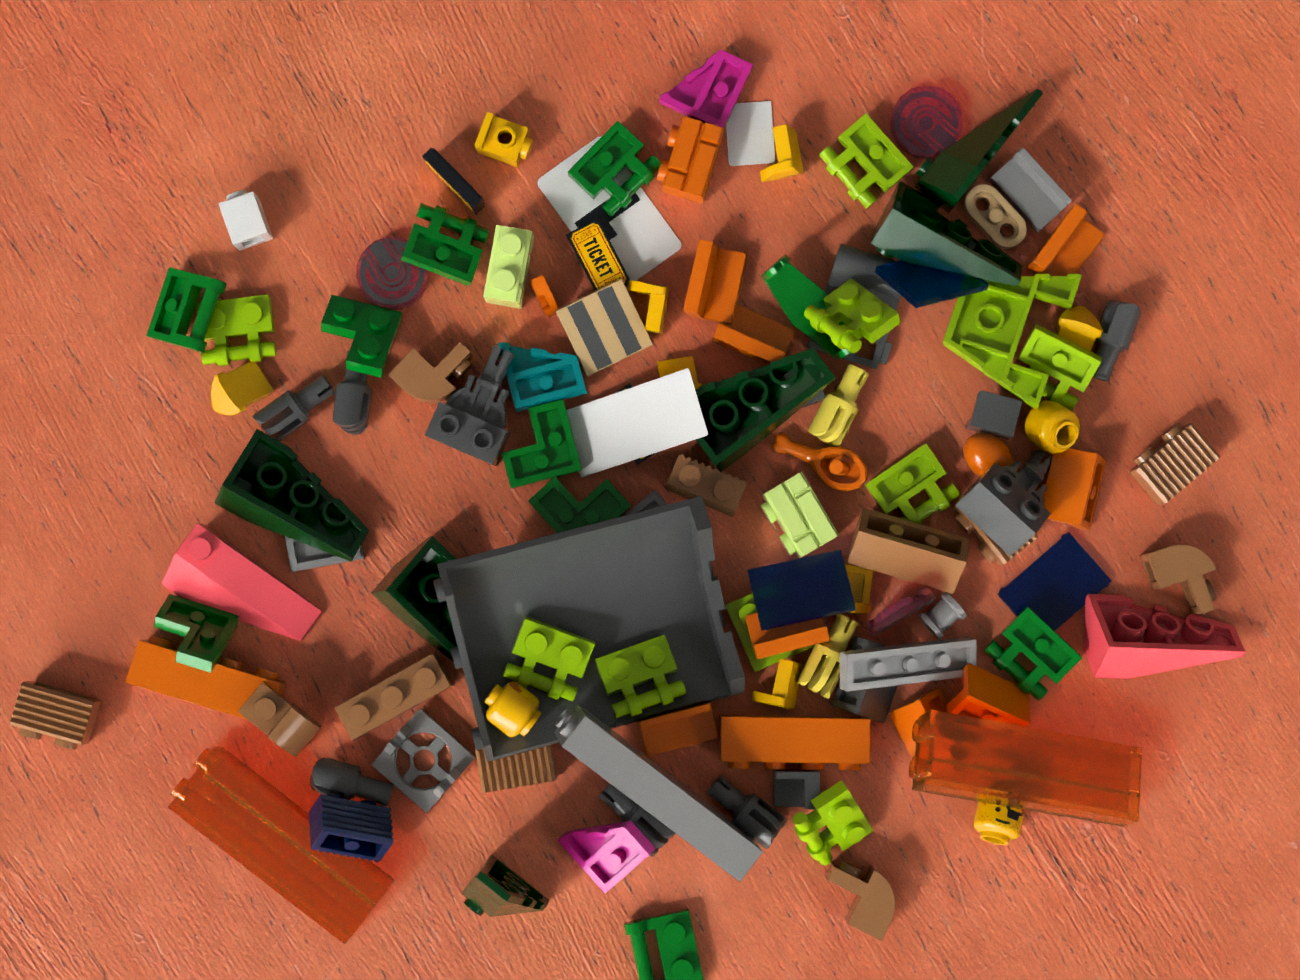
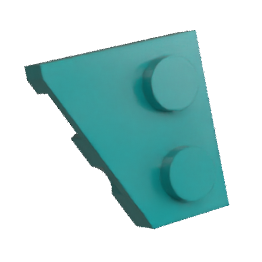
M498 343V346L503 350L501 357L505 350L515 354L506 372L516 412L561 399L565 400L587 394L576 355L565 353L552 354L544 349L532 347L530 350L511 346L510 343Z

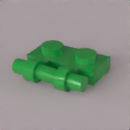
M617 121L568 171V176L592 199H595L605 190L611 197L602 208L610 216H613L621 207L625 209L632 202L631 196L643 184L647 186L655 178L653 174L660 168L661 162L654 155H651L643 164L636 156L644 149V144ZM627 167L632 171L633 175L620 187L614 179Z
M421 203L416 217L429 221L428 228L414 223L401 260L470 286L483 250L469 244L471 239L485 243L489 229L476 225L477 221L466 217L464 220L446 213V208L438 205L433 208ZM442 226L459 233V239L456 240L439 233L440 227Z
M1028 605L1002 630V634L1011 643L1003 649L993 640L984 649L994 659L992 664L1000 671L1004 669L1018 682L1017 687L1024 693L1029 692L1038 701L1048 692L1039 682L1045 674L1057 684L1082 659V656ZM1020 652L1024 653L1035 664L1029 672L1014 659Z

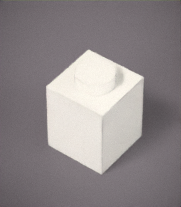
M247 190L233 192L226 196L227 201L218 203L232 244L239 251L274 239L261 201L253 191L249 193Z

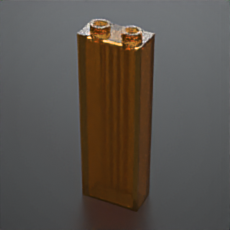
M929 710L919 716L913 725L912 740L916 742L915 756L910 761L909 777L913 779L912 790L1120 827L1139 821L1141 747L937 710Z
M214 747L212 751L206 748L193 764L197 770L189 780L183 778L170 795L174 800L168 808L339 941L346 944L395 880L374 863L368 861L367 858L362 860L360 857L341 856L339 853L334 855L332 852L313 851L311 849L308 812L224 747Z

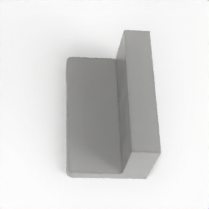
M1023 147L989 179L1037 233L1072 202L1068 195Z

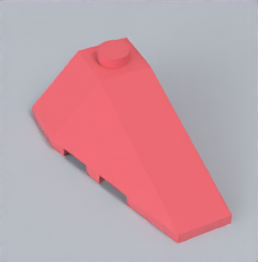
M197 523L176 551L161 583L181 598L238 615V621L302 641L323 613L320 608L212 528Z
M1087 594L1085 598L1084 652L1094 678L1130 679L1243 657L1246 652L1234 625L1194 614L1183 618L1166 613L1167 607L1156 604L1153 609L1133 604L1134 598L1123 595Z

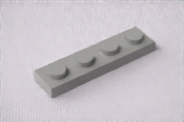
M961 637L840 652V689L848 692L964 677L963 668L968 663L976 666L977 639Z

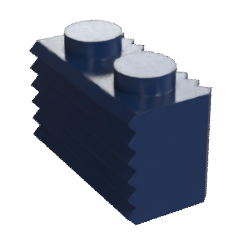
M335 793L320 794L309 811L311 849L313 851L319 850V852H332L334 855L339 853L341 856L360 857L362 860L367 858L368 861H381L394 841V838H392L391 808L379 806L371 800L359 802L343 799L341 795Z

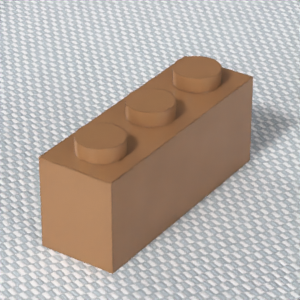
M863 508L851 539L847 563L954 594L967 563L970 539Z
M432 653L335 707V710L351 740H355L452 687L454 683L439 655Z

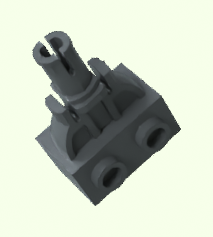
M495 345L492 347V352L482 375L478 379L469 375L465 386L454 392L446 404L439 401L425 436L497 466L510 436V432L505 430L507 411L504 405L510 392L502 389L498 400H495L501 390L502 381L515 354L505 350L497 366L503 350Z
M1043 450L1033 451L1030 458L1017 473L1016 470L1022 464L1019 461H1014L1009 466L1003 467L994 463L968 488L955 504L958 509L1009 556L1034 536L1051 514L1044 508L1043 494L1047 490V486L1043 484L1035 490L1044 479L1043 476L1050 469L1052 458L1049 455L1042 464L1040 463L1046 454Z

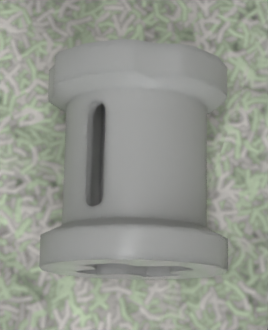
M947 592L941 595L942 599L928 612H921L917 615L924 626L938 640L944 637L943 632L958 619L963 620L967 617L962 607Z

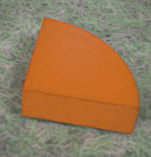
M542 274L531 280V286L545 315L550 318L557 314L555 310L558 309V306Z

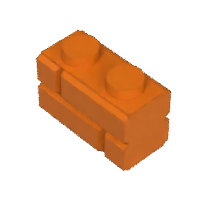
M686 116L682 117L680 126L673 124L667 146L673 147L670 160L662 159L657 180L663 182L661 192L703 204L725 129Z

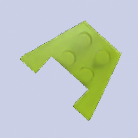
M1036 274L1035 276H1022L1018 286L965 275L943 339V345L1026 404L1038 409L1049 375L1013 364L1012 362L1033 299L1071 310L1082 275L1050 276L1049 274Z

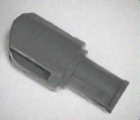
M1110 300L1106 303L1100 319L1103 332L1100 338H1096L1098 347L1095 354L1102 357V362L1095 372L1094 378L1109 382L1119 353L1124 352V349H1129L1141 316L1140 307L1136 304Z
M346 369L344 381L336 385L333 421L348 434L358 435L367 428L373 391L366 384L367 374Z
M321 374L319 378L297 393L287 390L256 412L253 418L258 424H261L262 430L267 435L281 441L310 420L308 417L311 415L310 410L336 393L323 374Z
M329 758L318 760L310 776L311 788L320 794L335 793L341 795L343 799L349 800L359 797L383 804L386 807L394 784L363 776L362 771H359V766Z
M722 775L715 780L706 793L732 813V823L765 849L770 847L774 838H776L787 821L784 816L755 793L745 795Z
M609 784L598 796L622 818L620 822L632 821L656 849L650 854L651 857L668 842V838L670 839L676 834L612 784Z

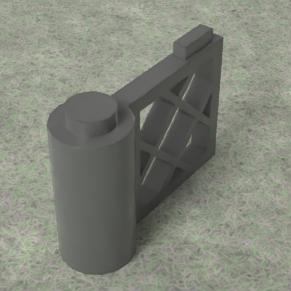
M840 243L825 292L829 295L833 292L834 287L838 288L852 278L896 311L901 294H909L915 274L909 272V264ZM888 333L875 342L876 347L872 360L857 356L856 353H849L842 359L877 369L879 363L886 365L892 343L886 342ZM809 339L807 348H814L816 351L828 354L814 341Z

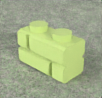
M496 225L483 295L486 303L522 309L531 260L530 253H532L534 243L532 231Z
M802 472L762 495L766 502L760 506L770 523L772 524L777 521L782 528L784 534L780 535L779 538L789 555L796 552L797 556L801 558L839 536Z

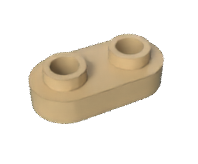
M981 184L973 187L968 192L963 203L964 211L992 244L1000 249L1009 250L1015 248L1023 241L1027 231L1024 219L994 187ZM979 199L984 200L988 206L987 210H978L975 202ZM1002 226L1009 227L1012 231V236L1009 238L1003 237L1000 233V228Z

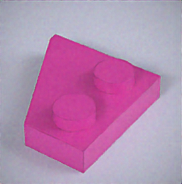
M720 49L707 59L704 65L694 69L685 76L684 80L669 92L663 93L659 99V104L689 118L724 129L753 69V64Z
M632 821L570 830L558 839L559 843L604 893L608 892L656 849Z

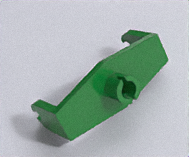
M785 254L761 275L762 279L792 325L836 360L844 358L850 351L840 349L834 345L828 334L816 331L810 325V320L804 316L805 309L810 305H814L818 309H826L823 298L827 296V293L789 263L790 259ZM841 321V322L838 323V324H839V325H843V324H845V323H844L843 321Z

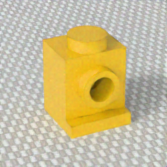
M486 112L474 146L477 154L518 168L521 158L528 159L534 139L529 138L530 132L528 127ZM501 134L511 135L512 140L508 144L500 143L498 139Z

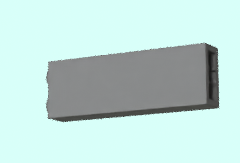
M577 703L573 709L567 707L556 720L555 726L558 728L554 733L564 749L739 882L763 853L757 843L732 823L729 818Z

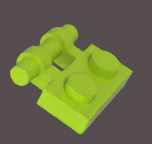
M867 113L838 137L837 140L846 149L839 156L830 146L826 147L819 154L828 165L826 167L827 171L832 176L837 175L849 189L847 193L854 201L858 199L866 209L877 201L875 196L868 190L872 185L876 183L886 193L914 168ZM853 159L867 172V175L861 180L847 166Z
M852 278L823 298L826 309H818L816 306L810 305L804 311V316L810 320V325L816 331L828 334L834 345L840 349H847L851 353H856L860 350L862 346L860 338L864 337L873 344L901 323L897 311ZM843 321L845 324L839 325L838 323Z
M266 294L217 301L204 340H215V349L205 350L204 353H201L203 365L217 363L218 367L228 366L231 361L250 359V362L263 361V357L277 355L274 341L261 342V334L275 332L271 296ZM201 303L196 304L197 313ZM248 337L247 345L229 347L228 338Z
M1036 324L1019 353L1018 360L1028 364L1029 369L1038 372L1042 371L1058 379L1059 381L1055 386L1048 382L1046 383L1042 396L1046 397L1047 401H1055L1072 411L1078 401V397L1068 393V389L1072 386L1084 393L1101 364L1102 357Z
M926 443L864 485L884 514H888L895 508H898L903 516L901 519L923 525L922 521L937 510L942 512L950 507L949 502L960 495L952 483L942 490L935 481L947 473ZM925 489L929 499L913 509L908 499Z
M525 616L512 649L513 654L525 659L521 667L507 663L503 677L518 682L524 688L531 686L548 692L547 696L558 700L561 697L573 702L578 688L566 684V677L568 674L579 678L583 677L594 649L595 641ZM536 662L556 669L553 678L533 672Z
M665 634L595 659L607 696L622 691L624 700L612 704L616 719L628 714L631 717L642 714V709L662 703L663 706L674 702L673 698L686 694L682 680L668 684L665 679V675L677 672L678 669ZM653 680L656 689L636 695L634 686Z
M842 780L810 800L815 810L807 815L804 812H798L793 816L795 833L801 841L807 843L808 853L814 860L819 861L821 865H828L832 862L831 847L837 843L842 851L873 832L872 827ZM826 825L827 828L819 833V829Z

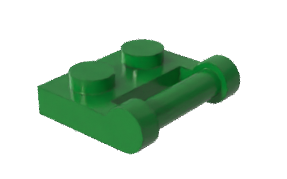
M169 267L146 336L204 353L207 342H204L218 297L219 294H224L227 284L214 278ZM201 289H205L190 337L186 336Z
M689 909L624 923L625 933L630 935L639 980H654L644 933L654 929L665 975L664 979L659 980H703Z

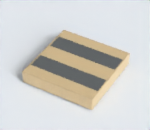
M621 278L555 310L587 377L653 345Z

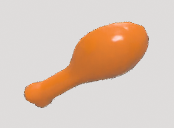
M782 432L776 435V441L771 446L773 452L789 454L811 465L818 478L830 488L851 491L860 488L867 480L868 468L863 459L848 448L834 446L813 449L791 440L787 434Z
M976 433L967 438L963 449L965 460L978 476L983 475L994 463L1000 467L1009 466L1011 463H1014L1010 449L996 436L988 433Z

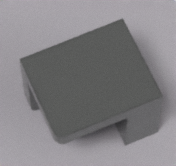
M980 391L977 394L972 417L967 421L966 429L988 433L1008 440L1014 435L1022 401Z
M773 769V804L776 807H803L804 809L815 810L810 800L820 794V771Z

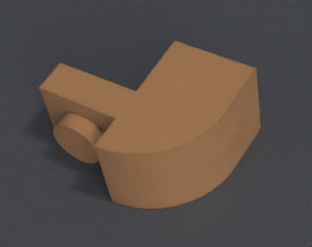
M459 342L434 368L413 348L388 376L407 394L420 402L436 404L439 401L445 402L457 391L450 383V380L453 377L459 380L468 372L472 366V363L469 361L473 355Z
M1173 545L1140 555L1152 590L1162 589L1180 582L1192 614H1203L1215 610L1212 602L1216 599L1215 591L1211 582L1208 579L1204 580L1202 574L1216 570L1212 560L1204 552L1189 545Z
M265 682L260 684L238 711L263 731L270 740L295 757L298 756L321 728L319 723L293 702L290 704Z
M842 861L840 867L831 863L825 874L827 880L856 894L845 917L846 922L882 941L895 912V896L889 882L872 866H870L863 879L860 877L863 872L860 869Z

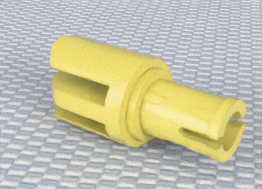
M848 364L835 393L831 392V394L825 395L826 398L822 401L808 432L817 436L823 442H827L832 447L840 446L858 412L855 401L869 374L859 367Z
M838 613L829 632L830 641L815 644L797 683L802 686L808 683L809 690L815 693L820 691L821 696L829 699L840 678V652L845 651L859 623L854 620L850 621L849 617Z

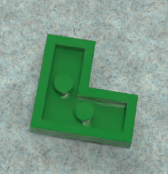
M331 295L321 321V332L353 339L346 359V369L382 378L402 322V312Z
M561 399L528 408L537 444L502 453L510 488L515 489L549 480L553 477L557 478L582 471L564 400Z
M553 477L528 500L557 533L618 518L632 506L608 479L604 480L580 503L556 477Z
M169 594L155 616L154 627L185 637L177 650L175 662L211 673L238 626L239 616Z

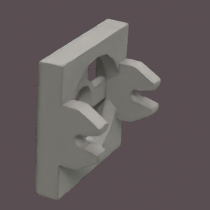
M420 708L409 722L397 732L396 736L386 745L383 752L371 765L423 811L428 813L476 756ZM418 733H430L437 736L429 746L423 745L418 747L408 739L409 736ZM445 744L449 747L452 758L449 773L439 766L438 752ZM399 747L410 755L409 762L411 767L403 777L399 774L396 764ZM419 750H429L434 755L435 763L430 770L422 771L415 766L414 756ZM419 774H431L441 782L429 788H418L411 785Z

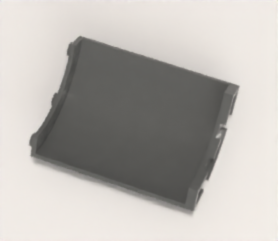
M702 496L437 564L440 579L433 580L438 602L446 601L457 643V646L450 648L455 669L463 668L478 727L471 729L476 751L484 749L487 762L560 743L554 733L558 728L555 726V722L567 707L573 709L577 703L612 729L745 693V675L732 632L723 631V627L726 626L722 613L725 605L719 578L713 574L711 561L716 559L712 525ZM527 616L547 624L562 617L557 626L558 628L595 641V646L583 677L579 678L568 674L566 677V684L578 688L573 702L561 697L556 700L548 697V692L528 686L526 689L539 699L538 710L542 713L525 736L519 733L515 737H508L486 720L485 715L489 705L484 700L497 684L503 688L507 683L514 681L503 677L507 663L519 667L523 664L525 658L513 654L512 649L524 617ZM665 634L678 668L677 672L665 675V679L668 684L682 680L686 694L673 698L674 702L663 706L662 703L642 709V714L633 717L628 714L616 719L612 704L624 700L622 691L607 696L595 659ZM536 662L533 672L549 678H553L556 669ZM653 680L633 687L636 695L656 689Z

